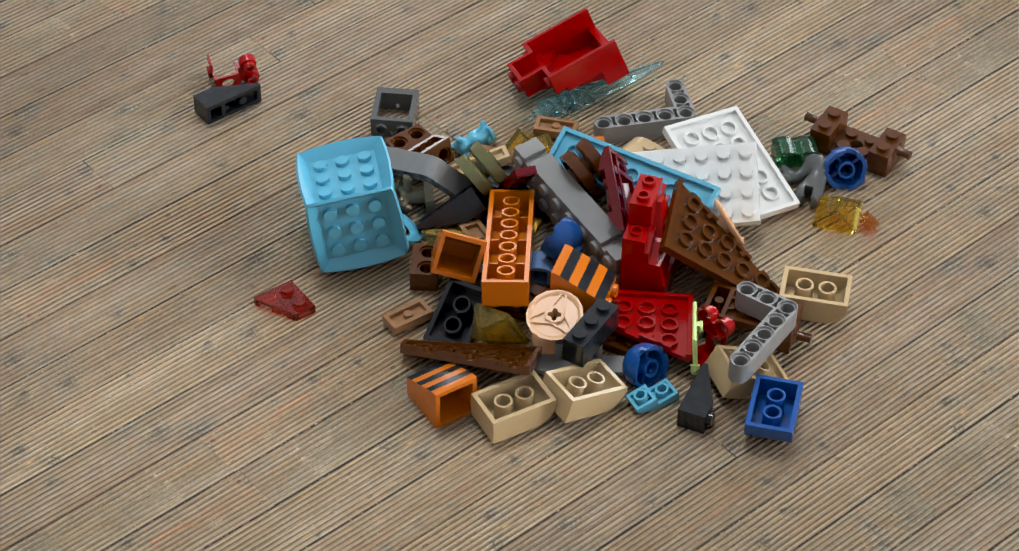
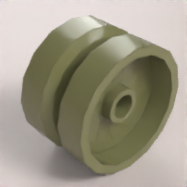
M477 141L470 148V153L476 161L473 163L467 155L462 154L455 160V163L476 188L487 197L490 194V189H494V186L487 178L490 176L497 184L501 185L508 175L503 171L502 165L489 150L486 151Z

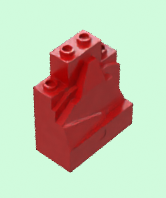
M587 8L522 43L525 50L522 52L523 55L507 64L510 70L507 73L509 79L515 84L520 93L524 92L527 97L550 88L556 94L563 90L571 91L580 85L602 79L607 85H610L630 73L615 40L608 41L594 25Z
M640 174L630 199L628 225L622 238L620 290L668 293L679 260L660 250L670 206V195L666 194L667 184L662 183L663 178Z

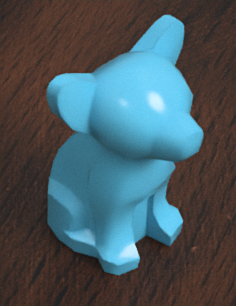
M482 120L480 121V126L470 131L465 138L458 136L455 142L451 144V147L458 154H465L469 157L470 148L474 142L478 141L480 144L488 146L497 141V138L491 127L487 126L486 122Z

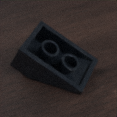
M450 278L423 339L473 343L488 322L494 307L482 306V287Z

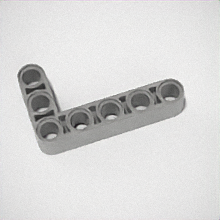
M677 79L667 81L665 89V104L667 108L597 117L594 120L593 136H604L605 142L609 144L628 142L635 137H645L647 139L665 137L662 133L663 127L695 118V109L685 84Z
M386 146L393 175L403 177V175L408 174L412 179L426 181L449 197H453L467 186L471 187L472 185L468 177L438 157Z
M749 281L740 282L737 285L735 307L737 310L761 322L730 356L728 378L737 384L747 382L795 328L798 305L794 301Z

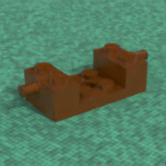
M828 106L820 116L809 112L804 116L805 121L814 123L810 129L809 149L828 155L833 149L840 146L858 147L857 150L864 156L867 162V171L886 178L901 157L908 160L912 157L913 152L904 149L906 134L887 127L879 138L847 126L848 112L832 106Z
M714 282L704 306L711 305L716 307L719 312L718 320L727 317L735 322L736 328L753 331L761 321L736 309L735 297L737 287ZM795 302L798 305L796 326L774 351L789 354L792 345L797 340L810 344L812 334L799 331L803 304ZM697 305V313L702 306Z

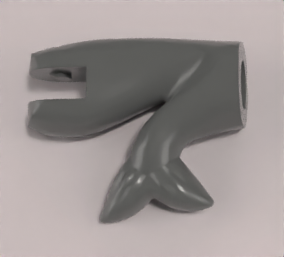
M808 155L801 168L797 171H793L784 164L781 166L780 172L788 184L800 183L795 191V195L801 206L804 197L808 196L811 197L810 207L816 208L823 195L827 178L824 168L826 158L822 155Z

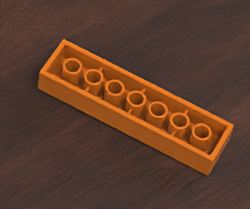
M490 189L485 239L487 245L484 252L481 281L482 306H512L516 308L529 306L535 215L534 190Z

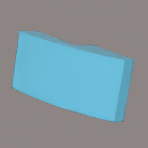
M667 378L650 388L644 384L625 395L637 413L653 411L680 399L678 391Z

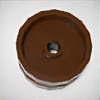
M584 138L575 145L577 155L568 150L559 159L567 172L590 195L598 189L596 179L603 183L605 175L598 171L601 158L600 153Z

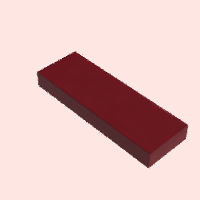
M536 166L514 169L497 189L522 190L536 175Z

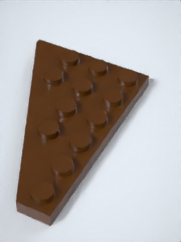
M679 178L674 184L660 250L721 284L737 287L740 282L749 281L779 294L780 288L776 283L770 280L764 270L760 271L751 261L752 256L735 240V237L730 232L726 233L717 223L719 219L702 203L696 194L693 196L683 185L685 181Z
M404 339L400 344V353L407 354L408 357H425L453 362L456 365L464 364L492 369V372H509L530 376L542 356V346Z

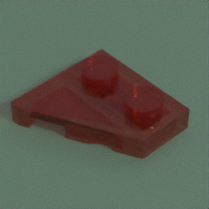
M292 280L254 297V304L256 306L266 305L271 307L273 313L285 315L294 321L301 320L316 312L315 305Z

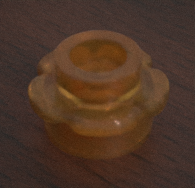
M866 211L863 215L860 214L862 219L859 222L868 231L871 228L876 230L875 227L879 224L877 219L869 211Z

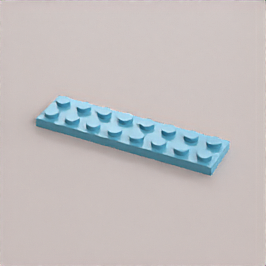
M566 126L562 128L549 152L562 165L559 158L568 150L577 155L575 145L585 138L595 147L600 155L604 147L609 146L625 158L628 163L626 165L627 172L625 173L628 176H632L635 187L640 174L663 178L662 183L667 184L666 194L670 195V202L674 184L679 178L685 181L683 185L693 196L696 194L710 210L714 205V199L718 198L721 192L718 186ZM596 179L598 187L606 190L604 183Z

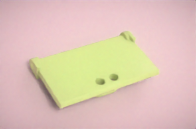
M697 302L692 304L693 364H690L693 375H697L700 369V364H698V337L700 332H703V321H698Z

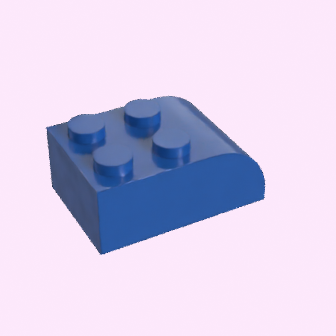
M756 374L745 421L744 434L792 443L804 382Z

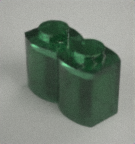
M801 135L794 138L780 136L773 138L770 151L773 162L780 169L783 164L789 168L795 166L801 168L808 155L819 154L815 139L812 136Z

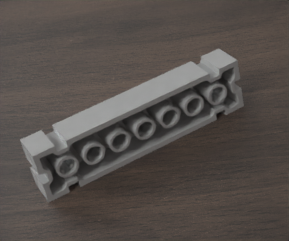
M537 137L515 147L514 169L536 166L537 173L526 184L525 190H534L535 202L539 209L550 217L554 226L567 216L576 221L581 227L584 241L581 245L583 251L581 253L616 273V284L620 287L623 233L615 227L608 215L552 154L548 155L546 147Z

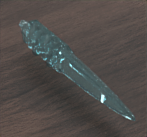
M659 60L628 69L630 72L628 75L610 85H607L602 79L580 85L571 91L563 90L558 94L555 93L538 100L537 108L531 110V114L534 118L537 115L555 118L563 117L568 113V109L574 111L594 103L595 99L616 91L660 67L664 61Z

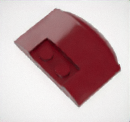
M606 146L601 154L598 171L605 175L603 183L607 193V204L611 211L607 215L615 227L624 234L628 225L629 202L635 186L632 176H628L625 173L627 172V160L611 147Z

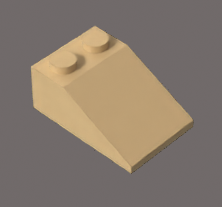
M716 345L705 362L708 364L709 376L718 388L720 395L727 399L751 397L756 374L788 379L773 353L751 378L742 384L734 383L728 378L730 356L738 347Z

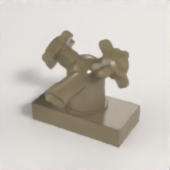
M408 174L403 175V182L401 179L397 180L395 192L401 196L398 201L403 214L406 210L412 209V206L408 204L424 203L426 215L435 209L433 186L430 183L423 181L422 186L413 187L412 178Z

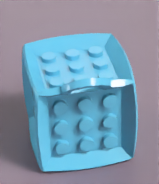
M381 136L337 141L306 150L296 155L297 181L305 205L312 248L321 272H341L384 263L406 255L409 246L419 242L421 233L418 227L401 211L395 192L390 157ZM405 226L408 228L410 232L409 235H406Z

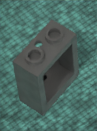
M377 87L370 119L371 135L392 137L416 125L419 111V90ZM380 109L409 111L408 118L381 117L379 113Z

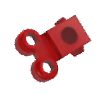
M247 53L240 56L238 62L233 63L236 73L216 78L209 54L207 55L208 65H210L206 66L209 79L214 78L216 87L240 85L242 80L247 84L259 81L260 75L257 67H255L257 63L253 54ZM227 79L234 80L230 85L222 84Z
M711 305L700 308L697 313L699 321H703V331L707 333L705 344L698 346V364H700V368L716 347L712 337L717 341L721 340L720 345L726 346L728 336L732 335L736 328L735 322L730 318L724 317L718 320V309Z

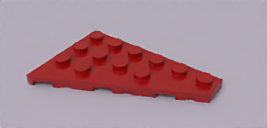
M618 290L617 297H612V303L619 306L618 327L614 332L640 343L655 344L664 349L663 352L687 362L692 361L693 294Z

